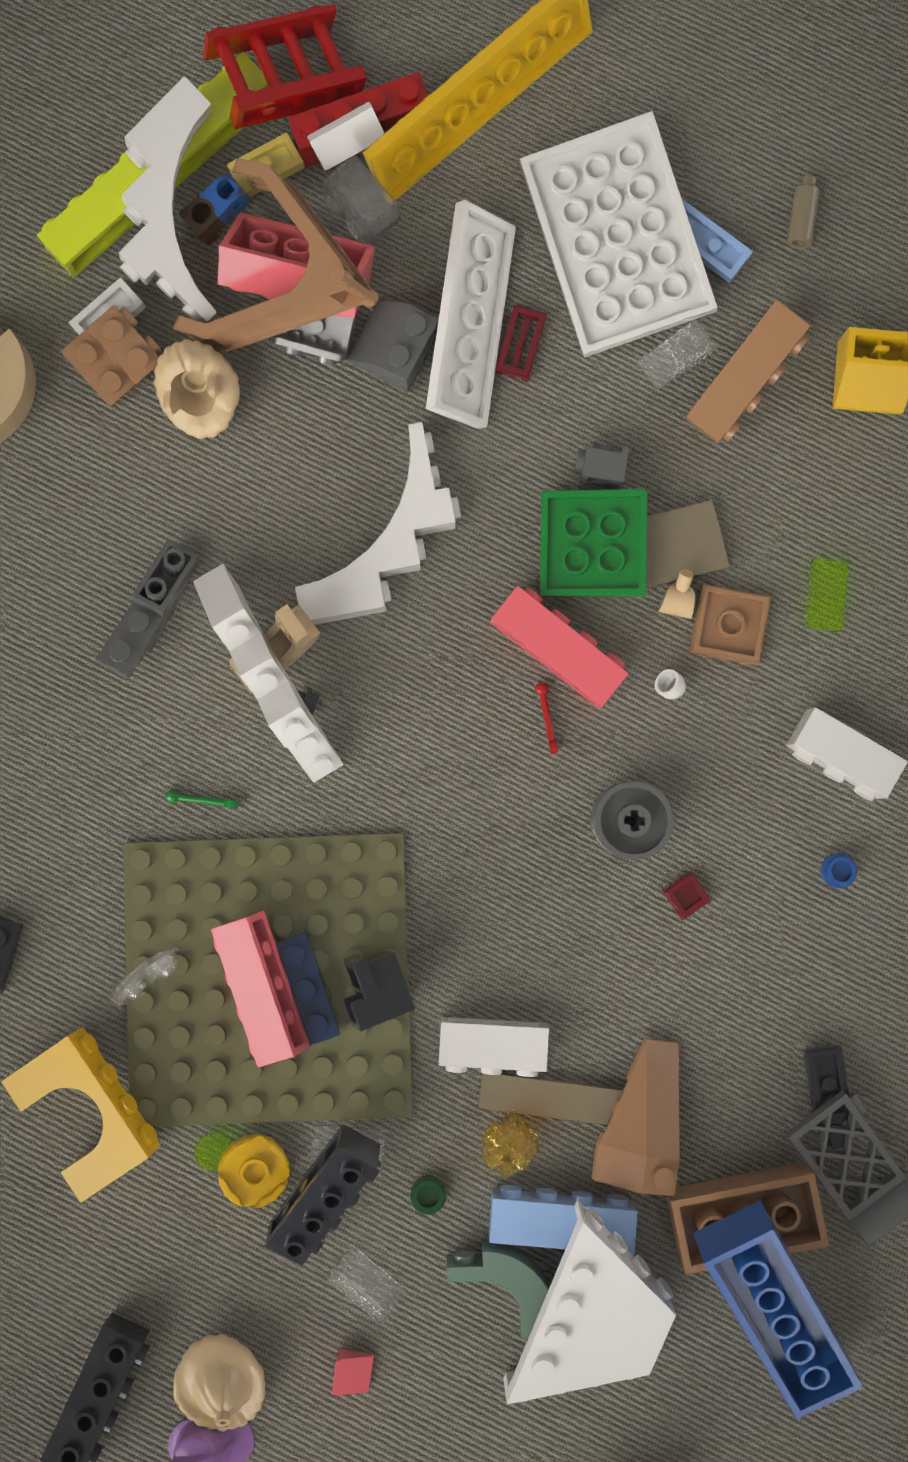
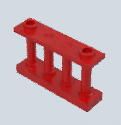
M335 4L322 7L315 5L304 11L228 28L217 27L205 33L202 53L204 60L221 58L236 93V96H233L229 116L234 129L299 114L363 91L367 76L362 65L352 68L345 67L330 35L337 12ZM312 36L317 37L332 71L331 73L319 76L313 74L299 39ZM285 43L301 80L290 83L282 82L267 47ZM253 50L269 88L257 91L249 90L234 54Z

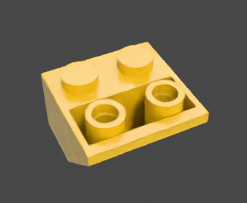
M849 327L837 342L832 409L903 414L908 400V332Z

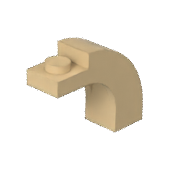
M0 327L1 444L26 419L35 397L36 375L31 356L22 341L11 329L4 332Z
M288 604L275 612V623L264 635L285 670L315 643L320 632L300 605L290 609ZM233 658L229 659L230 667L236 673V675L241 680L243 685L246 687L248 692L252 694L251 690L240 677L236 665L233 661Z

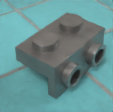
M332 315L281 333L275 337L274 343L284 346L283 351L285 353L303 356V353L306 352L317 355L316 361L320 363L336 365L337 361L342 362L348 358L356 316L351 318Z

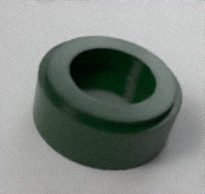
M432 1175L418 1178L411 1188V1203L422 1214L430 1215L438 1212L446 1201V1188L443 1182Z

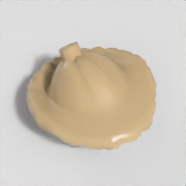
M184 339L181 342H174L171 346L166 347L164 354L160 355L157 359L158 364L154 370L156 376L154 379L156 395L159 398L163 412L167 414L175 427L183 430L190 436H194L197 439L216 437L220 432L228 428L239 402L240 387L236 372L221 353L215 351L211 345L203 344L200 341Z
M226 1334L206 1335L202 1339L191 1343L189 1349L183 1354L174 1375L173 1397L180 1411L189 1420L194 1421L197 1426L206 1427L208 1430L216 1429L224 1432L228 1429L233 1430L237 1427H243L249 1420L256 1417L257 1412L263 1406L266 1394L263 1367L258 1363L249 1348Z

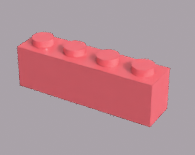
M517 586L493 615L490 623L598 709L603 707L629 674L623 669L625 663L610 652L607 655L596 648L598 642L585 631L581 630L578 634L569 627L570 620L557 609H553L550 612L540 604L543 599L529 587L523 590Z
M263 910L211 929L214 947L220 955L225 970V979L231 988L237 1005V1015L243 1023L249 1041V1050L255 1058L257 1067L293 1058L311 1047L265 911Z

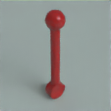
M540 682L535 686V691L540 695L550 753L557 754L558 748L546 695L549 687L546 683Z

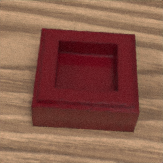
M692 871L687 872L661 890L681 920L686 919L712 901Z

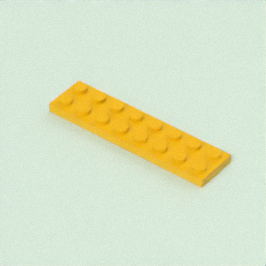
M541 0L532 6L527 13L508 27L499 37L481 50L472 60L454 73L445 83L428 95L418 106L401 118L397 124L363 152L378 192L389 206L593 32L588 0Z

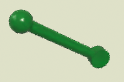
M170 790L166 794V799L169 803L184 801L238 808L239 801L179 794L176 790Z

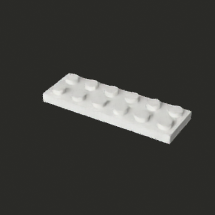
M463 200L455 205L426 409L471 427L481 429L487 428L516 226Z

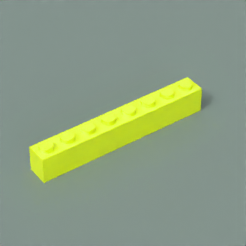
M242 52L236 60L249 90L257 91L269 88L262 71ZM224 66L221 72L211 81L204 82L198 88L200 93L211 103V115L193 136L181 160L174 189L243 129H234L229 117L233 96H236V93ZM126 152L122 154L119 162L108 172H103L97 176L93 185L82 195L75 196L69 202L67 208L56 218L49 219L37 234L45 248L73 278L135 224L123 211L126 206L123 204L121 195L145 172L147 167L144 166L140 169L132 162Z

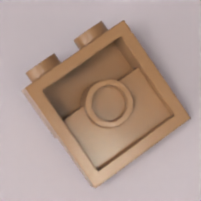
M114 305L60 351L109 407L158 364V355L162 352L149 335L142 338L133 328L138 322L124 306L118 310Z

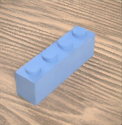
M502 1185L500 1189H492L489 1243L566 1249L578 1220L574 1207L578 1200L587 1210L593 1208L602 1218L605 1228L610 1233L617 1232L625 1241L628 1251L634 1255L638 1210L634 1202L629 1200V1197L621 1194H609L607 1198L593 1197L592 1193L585 1191H573L572 1195L557 1194L556 1190L550 1188H537L536 1192L522 1191L521 1187L515 1185Z

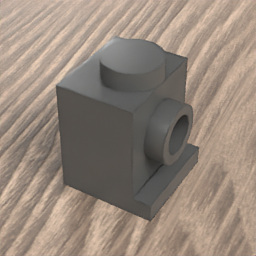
M596 444L593 445V448L587 447L586 451L578 450L575 471L581 472L579 483L620 490L625 478L630 447L623 446L620 452H614V448L611 446Z

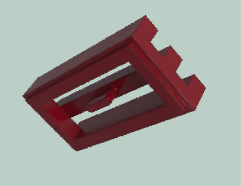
M518 305L513 306L495 374H507L510 378L515 379V377L521 378V381L528 383L545 325L546 313ZM522 315L525 316L512 364L508 366L505 365L518 316ZM536 319L538 320L525 368L522 370L518 368L531 320Z

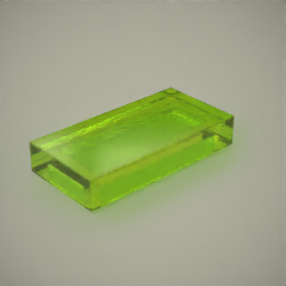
M816 558L811 560L804 629L830 632L842 631L849 562Z

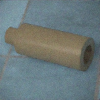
M813 175L803 176L802 185L795 188L787 236V245L792 248L806 249L812 245L820 197V189L816 187L817 178Z

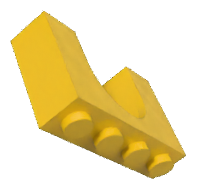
M84 1027L71 1033L1 1081L20 1111H23L49 1092L59 1088L78 1089L90 1096L97 1104L103 1120V1132L98 1145L76 1159L61 1172L80 1203L148 1159L161 1146L155 1129L146 1123L138 1111L135 1099L132 1095L126 1093L118 1080L116 1070L105 1061L98 1050L95 1038L87 1033Z

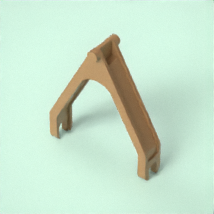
M238 158L232 174L248 176L247 181L250 182V187L273 193L307 240L309 246L307 269L300 282L289 293L208 323L177 316L173 330L189 335L188 338L193 341L197 340L220 350L232 351L361 305L367 308L373 307L378 301V293L370 287L293 183L281 179L275 170L267 164Z

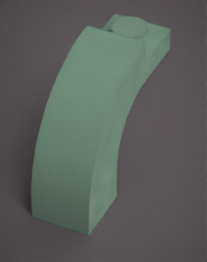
M482 1240V1255H475L473 1251L462 1250L455 1252L454 1256H447V1282H493L503 1286L514 1296L519 1306L521 1340H528L550 1288L545 1275L537 1264L526 1254L510 1245L489 1243V1241Z

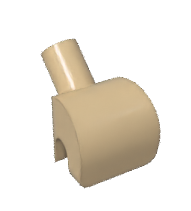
M680 570L676 583L672 584L665 591L658 612L687 619L692 618L695 593L690 587L694 575L691 570Z

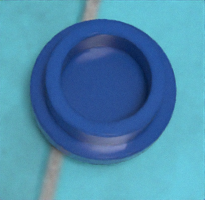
M833 853L824 859L821 865V875L829 886L846 888L855 881L857 866L850 856L843 853Z

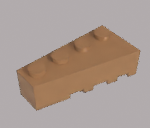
M776 299L690 410L685 420L717 445L722 439L729 442L741 427V424L737 422L738 418L745 410L751 414L764 396L759 392L768 381L774 385L787 367L782 363L790 352L796 356L810 338L805 333L811 325Z

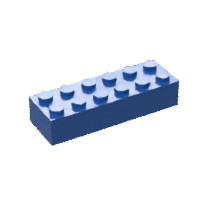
M761 1200L693 1233L706 1268L797 1419L863 1388L848 1353Z

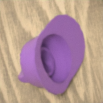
M187 1419L181 1421L173 1429L169 1437L168 1451L172 1462H246L254 1447V1434L248 1423L243 1427L220 1432L216 1429L208 1430L206 1427L197 1426L194 1421Z

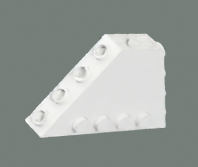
M578 1200L574 1206L578 1219L516 1370L506 1372L503 1378L507 1404L525 1402L531 1399L650 1375L676 1317L671 1301L674 1294L667 1282L661 1277L656 1279L651 1274V1270L645 1260L638 1254L634 1257L628 1251V1247L622 1237L615 1231L610 1233L605 1228L600 1215L593 1208L587 1210Z

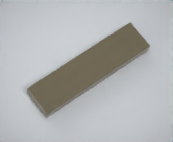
M482 1073L478 1108L608 1125L613 1115L611 1111L615 1100L619 1101L623 1089L539 1077H523L509 1073H502L500 1075Z

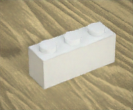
M816 707L805 711L786 744L787 747L794 750L792 755L796 759L808 765L815 762L825 768L823 771L824 775L839 783H842L843 780L855 786L853 791L856 794L870 801H873L874 798H888L908 763L907 760Z
M441 1017L438 1066H446V1071L454 1073L467 1072V1067L481 1068V1073L488 1075H500L502 1070H517V1075L537 1077L538 1072H547L549 1027L547 1023Z

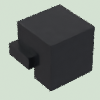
M384 951L367 959L356 954L343 959L356 993L344 998L343 1001L351 1023L360 1032L415 1010L394 953Z

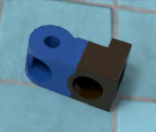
M224 174L213 181L185 206L179 214L196 235L210 246L219 237L217 233L231 221L232 217L243 211L250 198L231 174Z

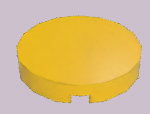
M261 1134L245 1135L233 1141L222 1153L218 1164L219 1185L225 1197L235 1205L241 1207L253 1206V1208L264 1207L275 1201L285 1190L290 1172L289 1160L283 1147L273 1138Z

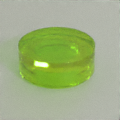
M219 1132L205 1134L196 1144L194 1151L198 1165L208 1171L218 1170L222 1153L231 1144L229 1139Z

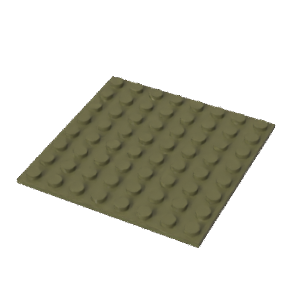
M404 833L123 843L129 1094L135 1099L138 1111L146 1123L151 1126L413 1117L410 1013H405L360 1032L352 1025L343 1001L344 998L356 994L343 959L356 954L367 959L384 951L394 953L409 990ZM264 910L275 943L305 932L308 933L341 1034L313 1044L293 1058L257 1067L255 1058L249 1050V1041L243 1023L237 1015V1005L231 988L225 979V970L220 955L214 947L211 929Z

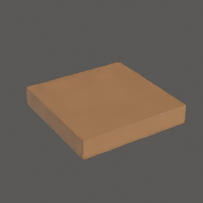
M702 584L689 653L755 666L759 665L771 596Z

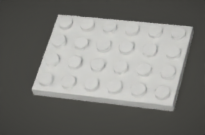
M653 111L520 158L523 174L584 358L717 311L718 307Z

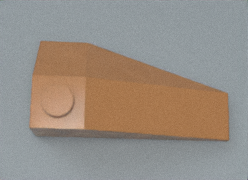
M644 1038L626 1076L628 1082L619 1101L615 1100L611 1109L613 1115L605 1132L601 1131L597 1139L591 1179L641 1194L675 1196L680 1161L679 1043Z

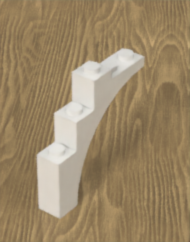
M184 76L124 137L126 147L128 148L126 151L128 157L140 169L144 166L147 169L121 195L123 204L126 206L123 209L124 213L137 226L141 223L145 226L119 252L120 260L123 262L120 268L135 283L140 279L146 286L157 276L159 278L156 282L157 286L171 299L176 295L185 304L182 310L190 319L208 323L217 318V312L198 290L184 264L176 240L173 221L174 187L181 160L193 136L211 115V103Z
M422 422L408 424L411 450L408 479L400 504L384 532L365 553L347 567L322 580L295 587L298 605L302 607L314 625L386 612L385 602L391 601L388 580L381 581V577L421 570L420 560L426 559L423 539L416 540L415 536L455 529V519L461 518L458 498H451L449 488L435 490V487H440L441 483L438 467L430 466L428 454L434 453L431 432L424 433Z
M221 564L194 580L193 583L212 628L230 651L240 677L258 700L268 726L282 745L290 750L313 783L343 766L340 756L317 724L282 667L255 619L240 587L225 565Z

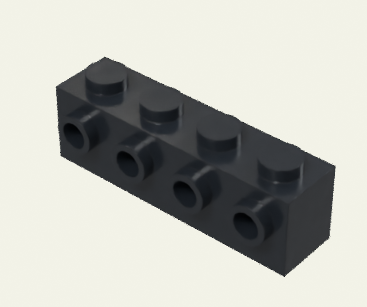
M342 1124L271 1219L265 1247L300 1265H303L312 1253L316 1255L324 1243L325 1235L329 1230L335 1231L339 1226L348 1206L353 1207L357 1203L362 1193V1187L367 1181L373 1182L381 1168V1161L378 1160L381 1144Z
M111 1312L97 1336L40 1459L41 1462H97L104 1447L98 1444L103 1432L108 1435L110 1434L119 1415V1412L113 1409L118 1399L125 1401L135 1379L129 1377L134 1365L141 1367L150 1348V1345L144 1343L150 1332L149 1329Z

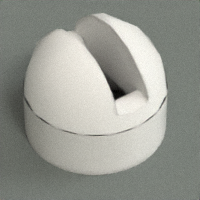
M673 669L662 671L655 680L656 692L666 699L675 700L685 692L686 683L684 678Z

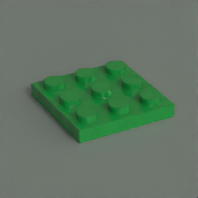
M647 489L541 491V597H646Z

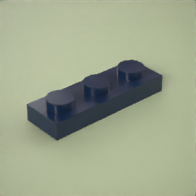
M305 932L276 942L275 944L310 1046L339 1036L341 1031L308 933Z

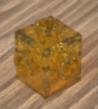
M514 1110L500 1122H492L482 1135V1158L491 1170H499L506 1178L510 1177L515 1171H523L530 1164L532 1157L539 1151L537 1134Z

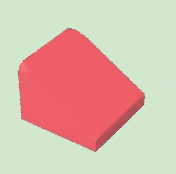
M339 1349L331 1394L347 1395L369 1392L374 1354Z

